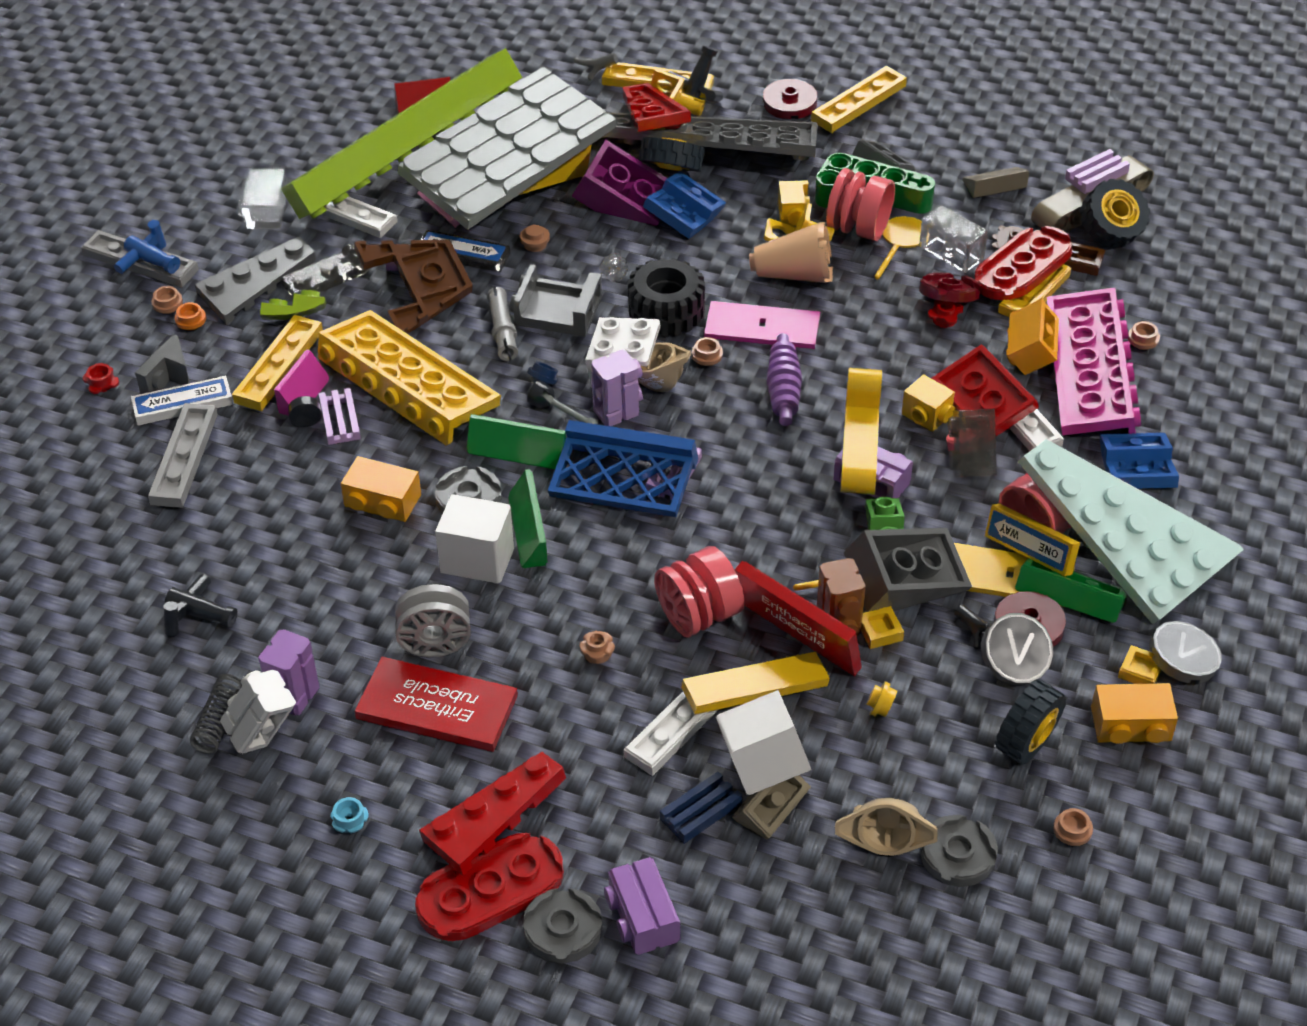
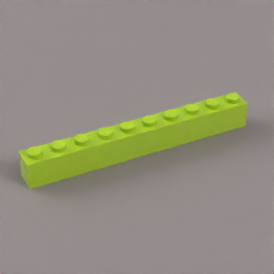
M504 48L288 183L281 190L299 219L310 215L311 219H314L327 211L325 208L326 204L332 201L335 205L349 196L346 191L353 187L355 190H359L371 182L368 177L374 173L377 176L386 173L392 169L391 162L396 159L399 163L404 161L407 155L413 153L411 149L416 146L421 148L434 141L433 135L454 125L453 122L460 119L462 121L473 115L476 107L493 100L494 96L499 92L500 94L507 92L509 86L523 77L507 49Z

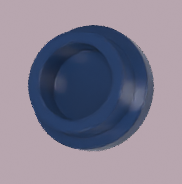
M535 361L533 367L528 368L527 373L532 376L531 381L533 383L541 380L548 385L557 384L558 378L556 376L558 370L540 361Z

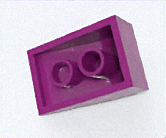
M605 139L573 192L572 197L596 212L657 226L661 219L645 209L643 205L648 196L662 189L667 178Z

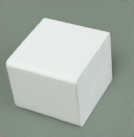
M451 494L435 531L440 573L500 583L514 550L510 505Z
M779 690L717 715L716 719L730 756L748 795L812 770Z

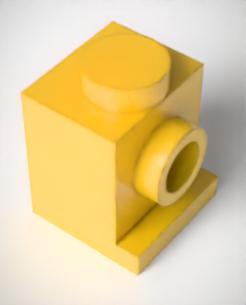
M808 180L779 181L778 211L780 222L796 226L806 204H810Z

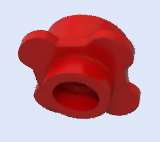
M935 300L934 308L928 311V316L937 326L944 328L952 327L957 323L958 314L963 312V306L959 303Z
M104 363L90 366L83 375V381L88 383L89 392L92 394L105 392L119 385V378L114 377L113 368Z

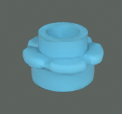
M346 797L340 799L335 803L330 815L333 820L332 826L341 833L358 832L363 828L364 822L368 820V811L356 798Z

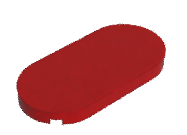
M1051 226L1041 227V230L1033 231V228L1021 231L976 268L975 280L981 284L980 294L995 300H1012L1028 294L1070 259L1072 255L1070 236L1065 231Z
M517 833L495 842L496 846L486 855L481 853L471 861L473 868L464 876L450 864L433 872L423 881L420 891L416 896L415 907L419 923L426 932L438 939L459 941L473 937L525 911L535 897L548 890L559 888L564 870L562 855L558 847L551 840L543 836L537 838L530 837V833Z

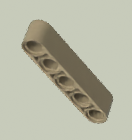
M1130 155L1122 158L1121 163L1124 161L1130 163L1129 171L1115 180H1125V182L1135 185L1134 187L1141 192L1144 191L1152 182L1154 177L1153 170ZM1071 185L1041 201L1034 208L1031 214V221L1040 228L1051 226L1067 233L1082 225L1081 203L1090 192L1084 194Z

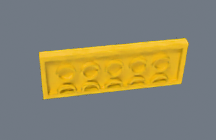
M371 310L319 332V360L445 445L452 443L454 428L468 422L471 414L482 415L500 406L501 395Z

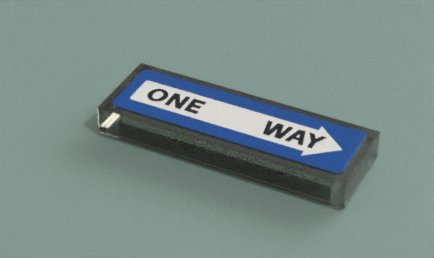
M426 230L421 240H450L462 265L496 272L502 271L511 254L509 245L432 230Z

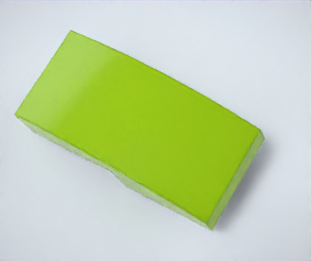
M302 290L301 294H294L293 306L288 305V301L281 299H269V303L261 302L260 316L262 320H288L294 315L308 316L325 309L326 299L320 296V292Z

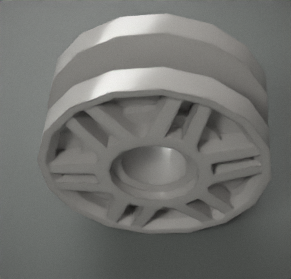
M439 584L421 585L404 593L394 607L397 642L404 650L414 655L423 657L446 656L466 645L471 636L468 600L462 592L450 586Z

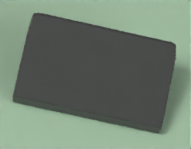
M859 140L852 154L853 156L913 172L915 170L913 164L876 141Z

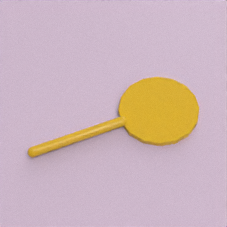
M908 216L895 217L888 221L883 232V238L893 246L874 276L876 280L880 279L899 247H916L927 240L929 230L925 223Z

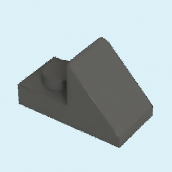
M173 334L135 372L140 394L161 390L170 380L181 385L190 384L177 335Z

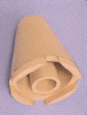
M825 222L816 223L755 246L754 253L749 254L751 271H756L758 277L830 283L833 281V266L828 267L832 254Z

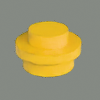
M885 681L882 687L875 685L866 703V705L872 707L870 715L876 716L879 714L886 717L897 694V690L891 688L890 683Z

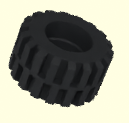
M658 258L657 261L650 260L646 262V265H639L636 267V271L631 272L630 279L628 280L629 317L632 319L660 320L661 326L658 334L664 337H668L670 334L675 336L681 335L683 331L689 332L693 330V326H698L701 323L705 310V281L703 274L699 273L697 267L690 266V263L686 261L680 262L675 258H671V260Z

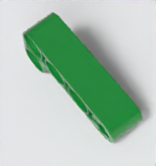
M834 153L826 159L816 176L815 202L823 208H828L831 190L837 176L844 168L853 170L854 175L857 172H863L866 178V185L873 176L893 180L895 183V195L892 207L923 214L929 212L933 207L934 179L928 175L845 153Z

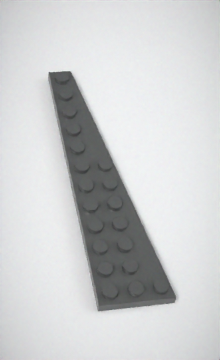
M609 113L616 118V125L613 130L602 136L620 138L626 144H638L640 140L642 141L643 137H664L686 141L687 143L703 147L792 155L794 160L804 161L808 160L809 157H815L817 122L691 116V122L683 123L681 127L676 129L662 127L638 132L630 113Z

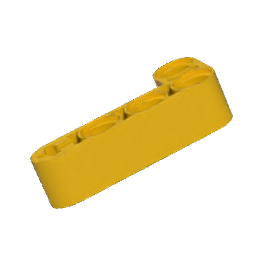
M849 368L840 488V492L875 495L882 370Z

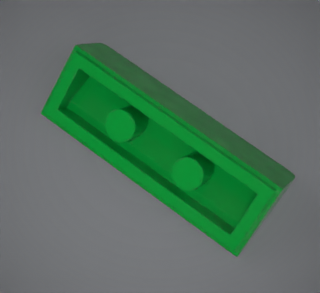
M471 414L467 452L478 456L555 469L566 441V432L559 429Z
M527 469L518 479L508 496L522 568L545 566L548 563L546 538L533 473L530 469Z
M1029 558L1021 566L1015 586L1017 591L1037 592L1047 595L1061 606L1112 623L1117 621L1127 597V593L1121 587L1073 572L1072 575L1063 576Z

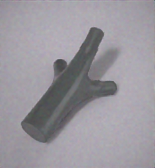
M615 53L595 59L574 58L573 62L592 68L588 79L592 80L601 69L617 64L618 58Z

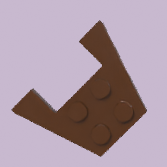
M392 240L381 241V244L366 245V241L354 242V250L364 270L390 262L395 263L414 303L389 310L387 318L391 324L407 334L472 293L473 284L450 240H411V244H394Z

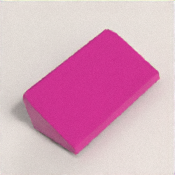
M306 349L274 389L278 411L281 414L289 416L288 405L297 397L310 396L316 398L329 381L327 372L310 350Z

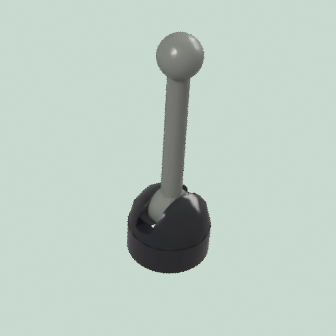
M541 380L535 382L528 393L527 402L535 407L543 409L553 405L581 422L598 424L595 418H587L555 400L553 388Z

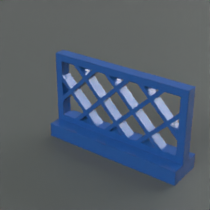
M573 420L568 421L565 429L567 438L548 488L549 496L677 517L691 470L696 468L699 459L694 439ZM572 450L584 451L589 455L575 464L570 460ZM608 455L619 458L620 462L604 469L599 461ZM638 461H646L652 467L636 474L630 465ZM594 463L600 472L584 480L579 471ZM672 465L683 467L681 473L671 479H668L662 471ZM626 468L631 478L616 485L610 476ZM657 473L663 483L648 491L642 481ZM572 474L580 482L571 488L559 487L561 480ZM604 479L611 487V489L601 494L593 493L589 488ZM637 484L643 493L634 499L625 498L621 492ZM669 489L673 495L671 505L656 503L653 497Z

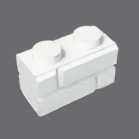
M270 670L262 673L261 671H253L247 674L241 680L242 687L239 692L227 702L229 707L220 722L226 733L232 735L230 740L238 753L243 754L267 747L296 704L289 689L284 688L286 684L278 671Z

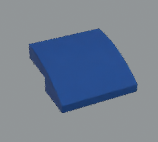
M680 171L667 178L662 189L648 196L643 207L690 239L719 214L725 207L726 202Z
M1166 433L1100 434V447L1106 472L1137 489L1178 488L1179 474L1171 460L1173 447Z

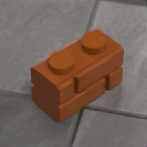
M845 558L822 563L819 566L817 607L855 630L856 635H859L862 627L861 620L863 617L866 586L861 575L858 574L859 570L854 559Z

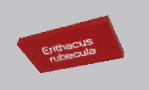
M741 561L734 570L743 589L744 606L851 675L855 676L859 672L862 665L855 630L746 561Z
M381 657L355 709V717L358 720L494 752L518 697V692L515 687Z

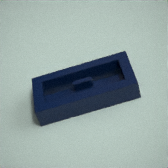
M717 771L660 810V820L685 844L740 806L743 795L738 790L734 792L733 785L729 781L724 782L723 775ZM721 797H726V799H724L723 801L712 807L710 810L699 816L701 813L707 810L708 806L716 802ZM699 816L685 827H681L682 824L692 817Z

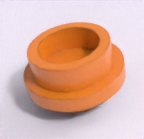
M184 303L176 310L175 323L181 329L195 330L205 323V311L197 303Z

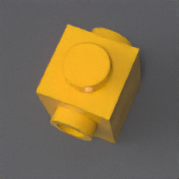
M923 374L904 391L902 415L933 432L942 423L945 424L952 418L955 411L953 406L955 392Z

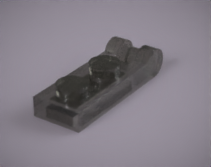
M348 244L336 255L282 276L284 288L292 297L294 294H301L302 290H313L321 293L364 275L369 269H363L354 250V244Z

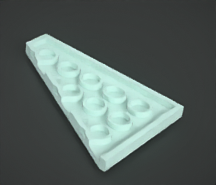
M1047 439L1018 461L1152 624L1163 618L1244 550L1238 543Z

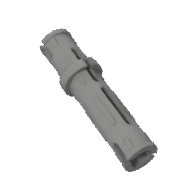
M496 287L497 296H495L493 288L487 293L494 326L492 336L493 340L497 343L500 359L509 361L508 351L511 353L512 360L518 355V348L515 342L517 332L514 324L511 322L507 293L505 289Z

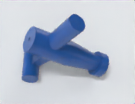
M158 220L148 222L150 234L144 240L133 235L127 237L124 242V250L128 253L114 264V268L118 273L123 274L138 259L163 267L164 271L170 274L175 273L179 269L180 259L174 255H167L160 250L164 249L167 244Z

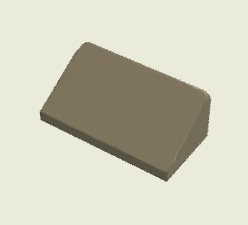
M1013 167L963 177V182L973 198L1027 188L1029 171Z
M800 775L749 795L732 815V818L737 823L767 840L811 786Z

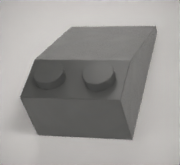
M948 528L864 530L844 552L846 558L854 559L859 570L858 574L861 575L866 586L864 606L867 612L889 606L892 607L893 611L964 592L972 587Z

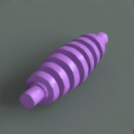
M782 333L777 336V342L771 347L767 385L773 412L779 416L781 425L788 426L792 423V416L797 413L799 408L802 374L794 344L789 342V336Z

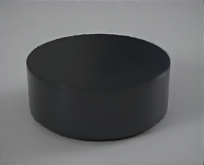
M310 396L295 398L288 405L289 420L298 427L315 425L321 419L320 403Z

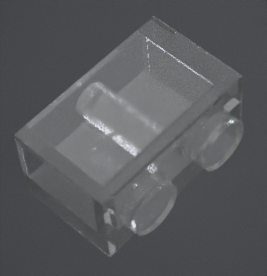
M285 169L249 170L248 179L243 181L242 184L243 199L238 201V213L240 217H244L246 229H281L287 201L281 190L282 187L287 185Z
M940 205L922 218L919 246L966 273L984 259L988 231L945 206Z

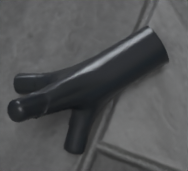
M962 604L956 608L955 616L969 627L974 637L973 647L979 649L981 647V634L992 623L982 620Z

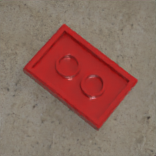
M982 344L931 378L955 392L953 402L955 411L972 429L979 433V436L985 443H988L1039 408L1038 401Z

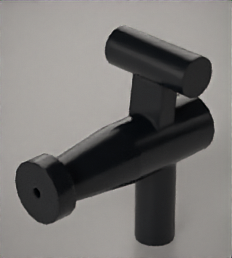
M702 46L701 51L703 53L689 79L672 71L668 72L685 79L683 89H685L684 93L699 99L701 93H703L710 102H720L723 99L721 91L710 90L704 86L708 78L713 56L716 57L718 51L710 47Z
M201 574L186 591L172 587L167 592L165 604L163 605L165 634L169 637L177 636L179 634V621L187 614L197 618L221 622L222 626L231 628L236 621L238 611L234 607L228 606L225 608L209 599L201 597L200 595L211 583L208 576Z

